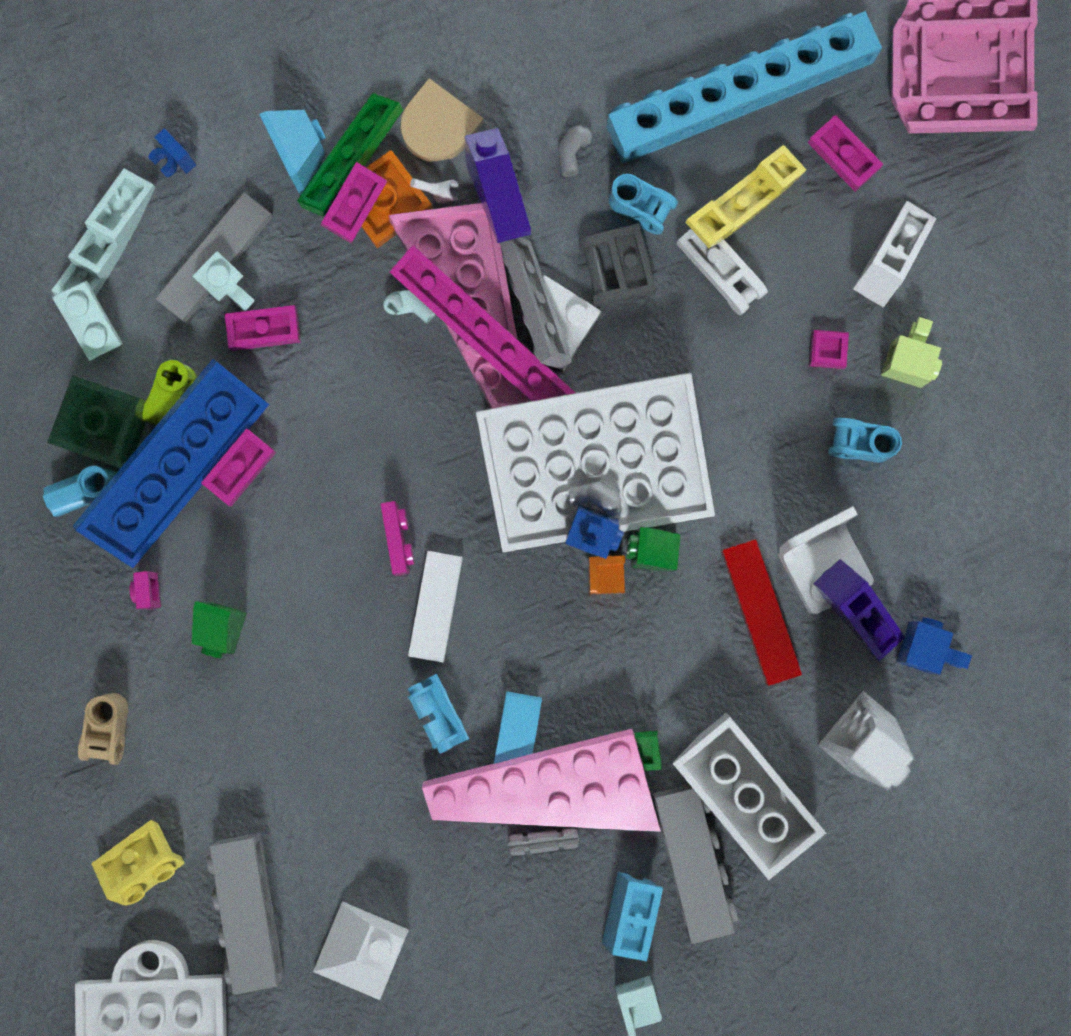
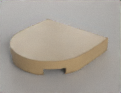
M429 78L405 108L401 118V132L407 148L419 159L427 162L452 159L465 148L464 136L477 133L484 124V118Z

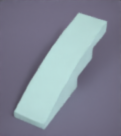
M126 169L122 170L85 221L87 231L68 256L71 264L53 287L52 292L55 296L84 281L88 282L95 296L98 294L140 222L155 190L153 184Z

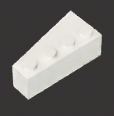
M864 691L860 693L818 744L850 773L886 789H889L892 785H899L906 778L910 771V768L907 766L913 760V756L896 718Z

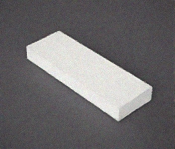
M427 551L409 648V657L444 662L463 557Z

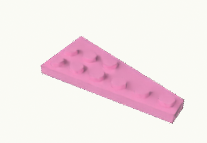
M482 203L389 215V221L406 252L414 245L517 339L501 245L496 241ZM445 323L491 409L528 402V398Z
M633 729L423 781L422 790L432 820L661 832Z

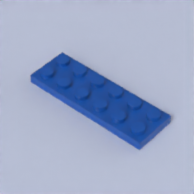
M212 359L73 524L75 531L131 568H134L203 485L201 482L246 429H250L269 404L216 360Z

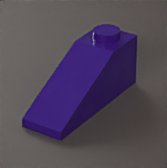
M494 128L464 136L466 166L497 243L531 235V227L510 155L499 129Z
M841 559L827 569L813 583L826 602L878 661L906 638L869 583Z

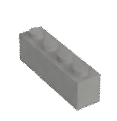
M690 784L653 793L686 933L691 944L735 934L732 922L738 921L732 899L726 900L723 889L724 885L729 884L723 862L717 864L714 853L715 849H719L717 834L714 827L708 828L705 817L706 813H710V808Z
M261 833L218 840L209 846L210 852H207L206 862L209 873H214L216 888L212 891V900L215 910H220L222 925L218 927V938L220 946L226 948L228 960L224 964L226 983L231 984L233 995L277 987L283 980L284 974Z

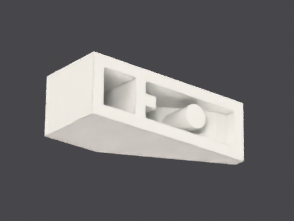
M906 201L853 289L864 295L867 299L884 307L907 276L937 218Z

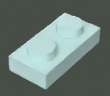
M87 281L52 297L89 361L123 344Z

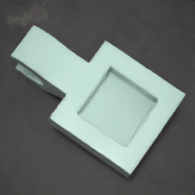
M218 251L192 276L218 302L227 295L243 311H246L255 301L237 285L243 278V275Z

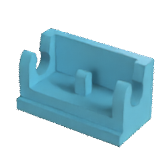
M617 873L602 945L612 955L647 961L663 892L662 886H658L647 878L638 880L629 874Z

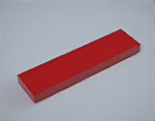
M754 539L721 550L766 686L801 676L802 672L757 540Z

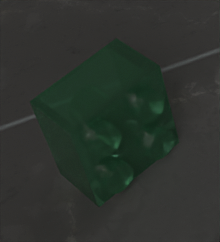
M72 375L47 443L121 468L137 449L146 424L142 417L146 401Z

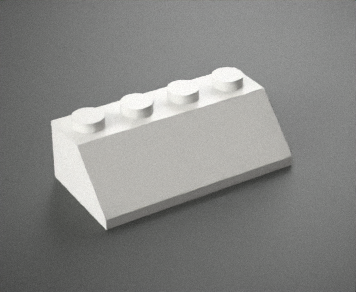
M727 713L699 734L673 762V765L768 880L826 834Z

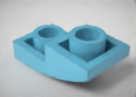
M506 691L493 764L533 754L542 697Z

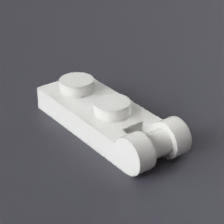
M692 229L678 239L677 245L723 295L730 307L738 315L745 313L749 309V304L755 298L759 300L768 293L763 282L725 240L708 248ZM740 280L746 285V289L741 293L734 287Z

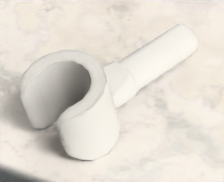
M413 178L410 182L411 187L433 194L436 202L440 204L458 200L457 197L451 195L449 190L458 187V183L455 180H447L435 184Z

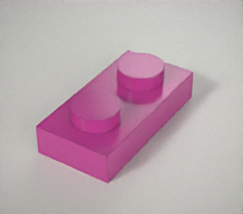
M836 115L808 141V144L855 192L884 165Z
M356 162L321 222V226L347 242L352 243L387 180Z
M295 305L225 314L228 348L231 351L301 343L298 313Z
M246 429L201 484L228 506H232L277 452L250 430Z
M395 501L381 503L392 574L395 576L410 574L409 565H414L415 562L411 543L405 544L403 530L409 529L405 508L399 509V505Z

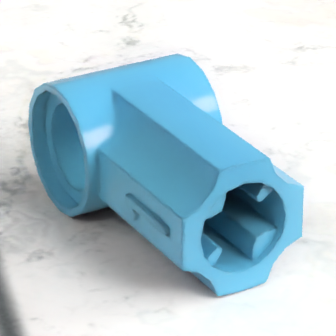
M89 466L83 469L80 474L44 487L43 499L46 507L52 512L53 516L59 517L87 506L94 501L117 472L103 467ZM102 474L105 484L102 490L98 492L95 488V481Z

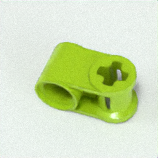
M168 360L162 363L157 370L151 392L144 404L143 420L157 425L197 378L195 371L177 360ZM173 375H182L181 382L172 381Z

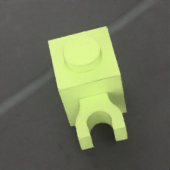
M919 317L917 322L912 323L909 337L900 335L891 342L881 376L922 388L932 380H936L942 366V360L938 359L941 348L926 343L933 321Z

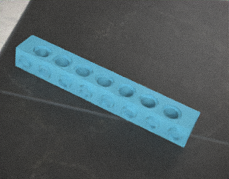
M866 11L854 16L852 13H847L836 19L829 26L821 28V26L812 27L805 31L801 37L791 41L788 38L782 39L773 44L767 51L759 54L757 51L750 52L742 56L737 63L727 67L725 64L717 65L710 69L707 75L694 79V77L685 78L679 81L674 88L664 92L662 90H655L647 94L642 101L632 105L630 103L620 104L608 114L606 128L622 164L873 64L882 46ZM830 43L839 44L843 50L837 51L833 49ZM798 56H806L812 63H803L799 60ZM766 69H776L780 76H771L767 73ZM743 81L749 88L739 89L735 86L734 82ZM712 94L718 101L707 102L703 99L702 95ZM679 106L686 113L684 115H675L670 111V108ZM649 119L654 123V126L643 128L638 124V121Z

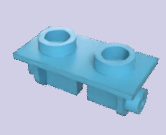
M437 674L408 688L410 693L408 699L411 701L419 719L428 715L431 722L423 725L433 749L437 748L441 754L469 739Z

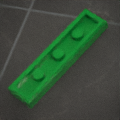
M375 93L371 94L298 198L297 202L301 208L325 217L355 163L358 162L362 166L366 165L403 112L399 102Z

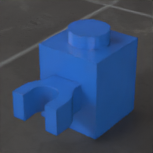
M578 505L565 544L607 559L610 550L617 551L624 531L618 529L619 519Z
M922 617L921 622L911 621L908 623L905 632L906 638L903 639L896 662L929 674L940 675L944 663L959 669H968L972 655L949 648L954 633L943 630L944 623Z

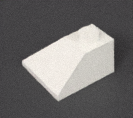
M342 902L313 972L380 1000L409 929Z

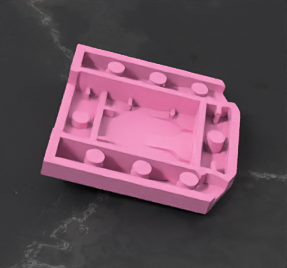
M908 0L904 12L893 28L891 101L908 134L1035 130L1037 127V91H1034V30L1037 25V0Z

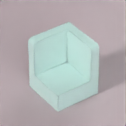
M650 976L615 986L628 1036H636V1028L662 1020Z

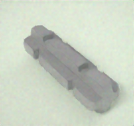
M574 827L562 828V832H557V829L530 832L528 836L515 834L508 837L509 853L512 856L525 855V851H530V854L557 851L559 847H564L565 850L579 846L578 831Z

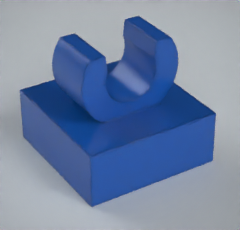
M165 128L154 137L162 148L152 150L148 158L154 165L161 159L168 160L167 164L160 169L166 178L176 172L177 165L186 174L196 166L190 155Z

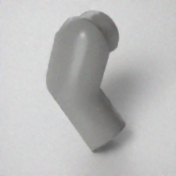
M581 125L574 126L569 129L560 142L558 152L563 177H572L579 174L576 153L581 146L586 147L591 143L592 133L589 128L582 127Z
M596 481L568 489L572 506L592 502L601 508L606 516H615L621 510L619 494L602 482Z

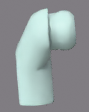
M409 290L390 293L383 302L384 310L392 315L414 312L425 323H428L435 316V313Z

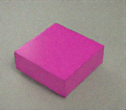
M814 329L811 333L809 366L845 369L847 366L849 333Z

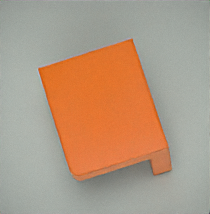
M599 556L588 558L589 594L625 593V556H607V559Z

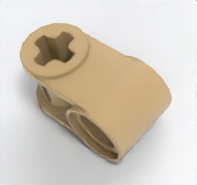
M117 693L104 694L91 699L86 705L83 730L78 746L79 760L88 761L90 758L109 760V763L113 765L120 763L125 748V729L129 711L128 703L122 695ZM104 702L109 703L113 709V715L110 720L106 719L101 712Z

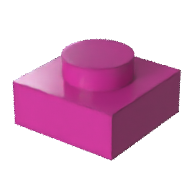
M150 571L133 573L134 581L130 583L129 590L132 602L136 603V609L161 608L158 573Z

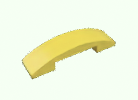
M782 145L760 162L752 173L713 202L711 200L689 217L685 223L708 248H711L760 213L806 172V169L785 145Z

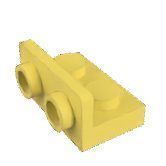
M150 820L91 864L107 900L127 906L140 901L145 896V892L156 884L170 879L175 874V870L184 864L182 856L171 851L159 824Z

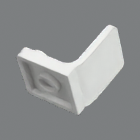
M854 507L789 539L779 548L777 555L807 611L811 614H818L831 607L813 583L839 559L864 578L870 586L874 582L847 529L846 523L858 515Z

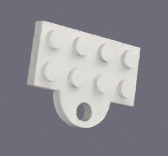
M148 940L138 943L120 957L115 965L112 979L80 980L75 984V1036H227L224 974L189 976L188 966L183 955L171 944L159 940ZM152 951L158 956L159 966L157 969L149 970L144 967L141 960L143 952Z

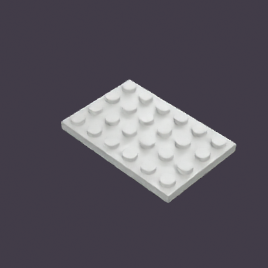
M691 372L476 412L502 552L565 542L578 505L572 506L568 489L596 481L604 483L619 494L621 510L612 517L619 519L618 529L624 532L637 530L640 527H654L715 516ZM592 502L580 504L603 513V510Z

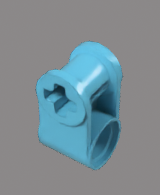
M632 174L618 176L613 182L608 198L609 205L613 211L637 224L639 223L641 228L656 235L662 234L665 219L670 210L675 209L678 205V201L670 193L656 188ZM628 189L633 193L634 198L623 200L618 196L617 191ZM659 207V210L656 213V215H653L655 209Z
M850 418L833 419V426L836 427L833 447L828 450V455L843 459H859L876 463L884 462L900 451L902 438L896 429L889 426L864 423L863 421ZM881 436L888 440L890 446L888 453H883L876 449L874 445L875 437Z

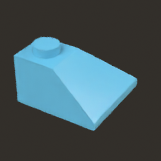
M305 110L265 111L260 113L259 115L298 193L301 195L321 166L325 151L320 141L326 139L317 119L310 122Z

